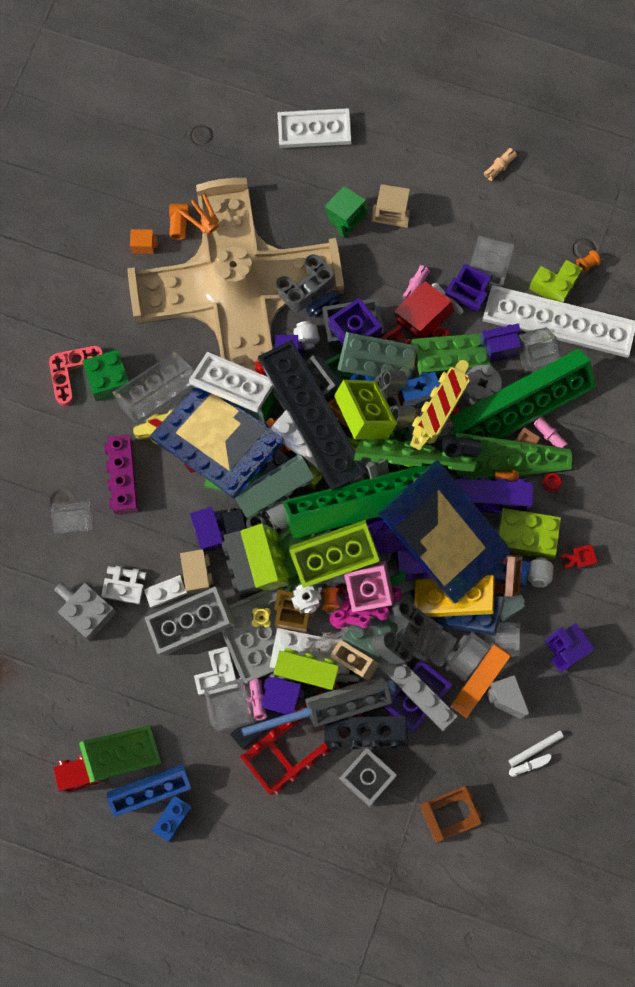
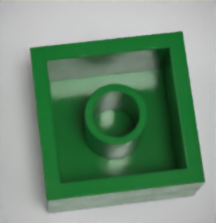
M118 349L82 360L92 394L96 401L132 390Z

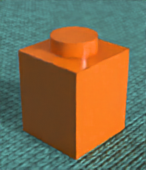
M131 229L130 249L132 254H154V248L158 246V238L154 236L153 230Z

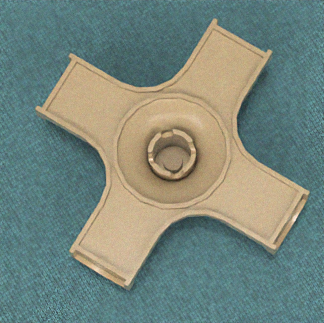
M225 178L208 181L196 185L199 207L206 215L209 214L211 216L203 199V194H205L216 217L219 219L218 224L220 226L211 234L203 233L202 244L196 255L184 264L136 271L135 267L127 268L133 316L136 324L180 317L195 318L202 321L215 332L221 358L257 372L256 366L253 363L258 359L259 355L272 350L271 324L276 314L286 306L279 297L276 288V281L279 277L288 276L296 284L300 283L308 277L305 266L306 257L316 254L333 270L335 284L326 293L332 290H336L338 294L344 293L336 238L329 239V243L290 249H277L270 246L259 237L255 229L247 178Z

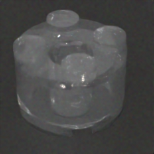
M499 622L495 636L492 635V640H495L497 645L512 654L507 662H519L520 623Z

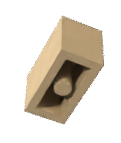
M203 549L180 553L187 594L209 590L210 585L213 584L212 574L208 573L207 566H210L209 555H205Z
M339 640L330 655V658L368 681L379 665L370 657Z

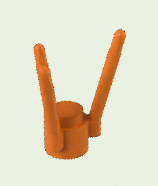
M203 194V199L211 216L209 214L206 215L195 200L191 201L203 217L201 219L202 224L178 208L177 211L200 228L203 233L211 234L220 226L218 224L219 219L216 217L205 194Z

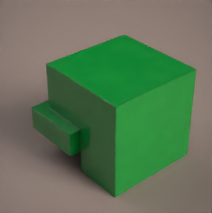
M345 186L325 205L330 223L337 227L339 235L343 238L368 213L366 200Z

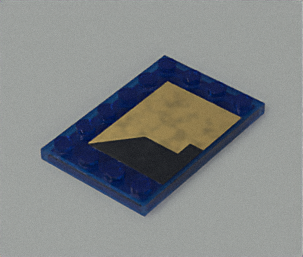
M196 386L150 435L154 442L234 499L285 442L283 437L229 400Z
M438 460L432 463L378 512L452 604H456L512 552Z

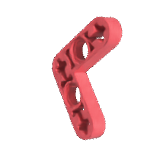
M89 346L56 353L50 357L49 364L54 393L59 405L67 407L74 400L69 370L84 367L82 360L86 359L84 353H86L87 359L92 358L93 352H97L98 355L103 354L100 347ZM74 355L82 357L79 363L72 362ZM57 359L61 361L60 367L62 371H58L57 365L54 364L57 363ZM59 376L66 377V382L64 384H58L56 382ZM61 389H64L66 395L69 396L66 397V401L62 400L63 393Z

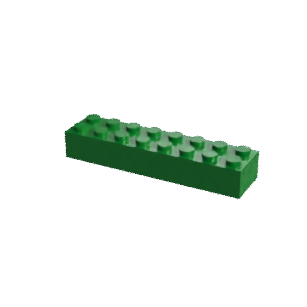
M579 348L452 415L447 421L450 433L454 436L455 433L497 439L511 434L596 388L591 360Z
M424 464L421 467L416 466L343 485L333 491L327 489L282 501L286 521L293 538H305L313 533H324L329 529L343 528L348 524L371 518H381L386 514L400 513L409 508H417L437 489L446 499L447 495L444 477L439 470L432 468L430 464Z

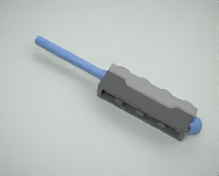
M382 676L375 677L369 681H362L305 699L307 708L242 728L244 736L306 717H310L315 727L391 704V695L395 693L396 685L391 680L385 681Z

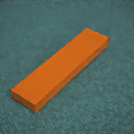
M494 643L450 707L467 718L512 654Z

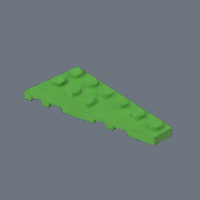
M455 433V437L479 439L481 441L480 455L474 457L477 458L474 472L457 470V479L458 477H469V480H477V478L495 480V471L511 472L515 470L519 472V476L572 469V452L570 449Z
M389 437L387 440L361 439L354 460L361 461V457L370 458L371 462L378 463L386 459L391 464L419 467L422 466V463L430 464L432 468L447 465L451 470L474 472L477 458L468 456L450 458L446 456L444 451L437 450L429 445H425L421 450H418L410 445L411 441L400 442L392 437Z

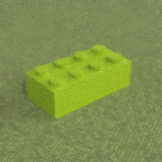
M366 520L290 546L289 549L303 588L380 561Z

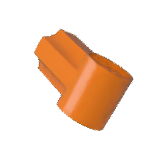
M170 203V238L175 240L186 239L188 219L177 210L180 208L189 215V204Z

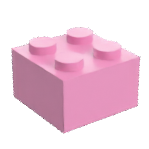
M386 561L377 562L344 574L352 612L393 604L394 597Z

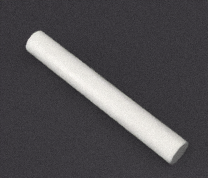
M559 730L508 761L514 767L564 738Z

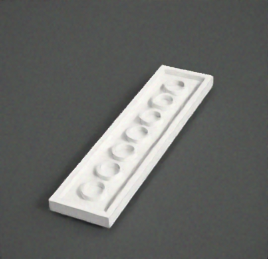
M495 285L491 287L482 320L504 327L509 324L519 323L521 331L626 358L629 357L635 333L634 320Z

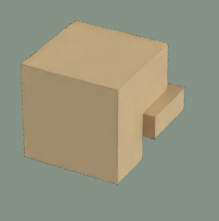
M381 184L377 205L373 207L372 222L408 228L410 210H407L410 189Z

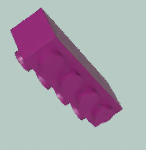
M130 434L107 437V443L104 444L105 454L109 456V461H106L107 473H110V480H107L108 490L112 493V498H109L110 510L113 509L116 515L137 513L138 500L132 438Z

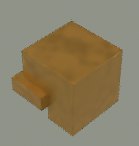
M278 590L274 610L277 611L275 619L276 629L280 628L307 634L310 617L314 616V612L301 614L299 608L295 609L291 598L294 597V593ZM310 595L303 596L302 598L308 600Z

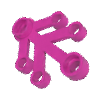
M391 586L394 597L393 602L402 600L401 589ZM348 591L344 593L345 601L340 610L331 614L330 623L338 629L344 628L348 624L367 628L371 625L369 616L385 620L389 617V611L384 606L378 609L352 612V609L349 610L351 603Z

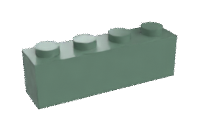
M299 454L234 492L233 496L245 516L253 517L259 514L262 508L276 504L279 498L291 495L294 489L299 486L304 487L308 485L314 477L303 457Z

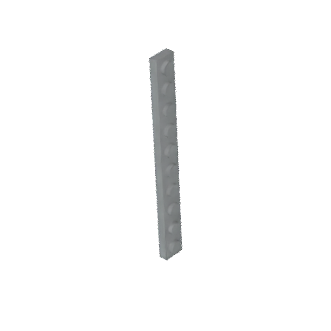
M319 584L318 587L314 588H318L322 600H319V608L321 610L324 605L321 589L328 588L325 584ZM337 597V604L341 608L343 602ZM335 611L323 612L330 618L331 614ZM348 624L346 627L341 628V630L346 634L352 624ZM381 656L376 661L379 663L378 667L443 732L458 718L405 663L393 665Z

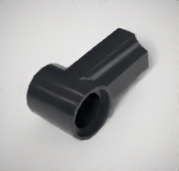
M445 434L440 439L441 448L446 456L450 458L457 456L478 457L480 455L481 441L479 439L459 438L453 434Z

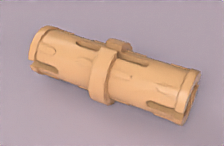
M509 148L500 158H496L494 164L484 172L486 178L490 176L488 180L492 181L501 171L506 170L507 165L517 157L515 151L511 154L513 149Z

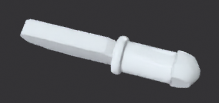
M438 283L432 284L433 288L446 296L445 291ZM446 296L452 301L454 310L461 315L463 309L456 301Z
M551 754L525 762V764L512 767L509 770V775L516 777L521 773L540 768L549 763Z

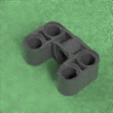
M316 254L306 257L305 266L308 277L300 283L296 284L288 276H281L276 281L279 297L294 312L302 311L333 288L335 284L333 270Z
M385 370L373 381L377 382L397 422L393 431H402L415 419L414 408L412 406H400L398 392L406 385L407 377L404 371Z
M403 599L387 606L389 618L398 625L396 634L387 632L377 635L372 639L373 650L393 665L411 660L427 624L426 615L410 601Z

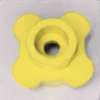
M254 608L252 610V625L254 627L264 626L268 628L271 625V610L269 608Z

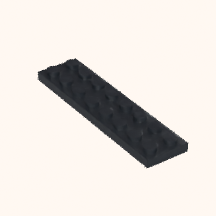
M290 340L259 355L258 360L329 488L333 491L365 475L367 472L361 461L354 460L355 450L294 342Z

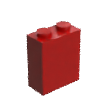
M424 282L394 311L395 321L402 328H407L413 337L427 338L454 312V308L450 299L427 282Z

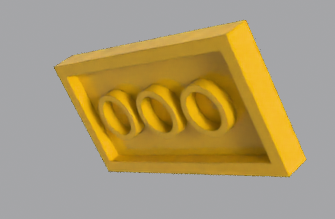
M494 575L454 577L446 586L438 578L416 579L414 605L426 617L494 614Z

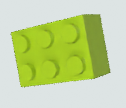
M364 380L342 381L334 397L354 439L387 440L396 427L397 422L377 382Z
M503 508L500 514L495 551L553 560L557 551L561 517Z
M263 523L241 530L242 540L256 588L271 591L289 585L290 573L288 568L284 566L283 560H285L283 550L278 545V541H280L278 532Z
M285 648L284 651L279 650L273 674L334 690L340 669L336 665V661L324 658L323 662L318 661L317 656L307 653L304 654V657L297 655L298 651Z

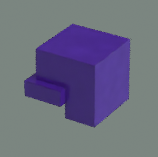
M464 263L458 277L452 279L445 295L474 312L479 311L487 296L486 292L489 288L491 276Z
M519 323L482 331L481 342L486 347L490 363L518 356L521 347L518 338L521 331Z
M577 623L566 630L561 627L544 640L556 656L551 661L560 673L594 650V647Z
M271 674L265 681L264 688H266L262 708L284 714L294 713L297 709L299 698H303L305 695L306 687L302 686L301 681L295 683L277 678L275 674Z

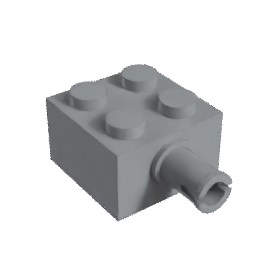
M64 582L58 584L54 590L66 601L58 613L89 641L117 613L85 583L75 593Z

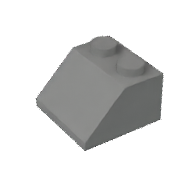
M515 676L494 682L488 687V692H486L488 700L496 708L519 719H523L529 714Z

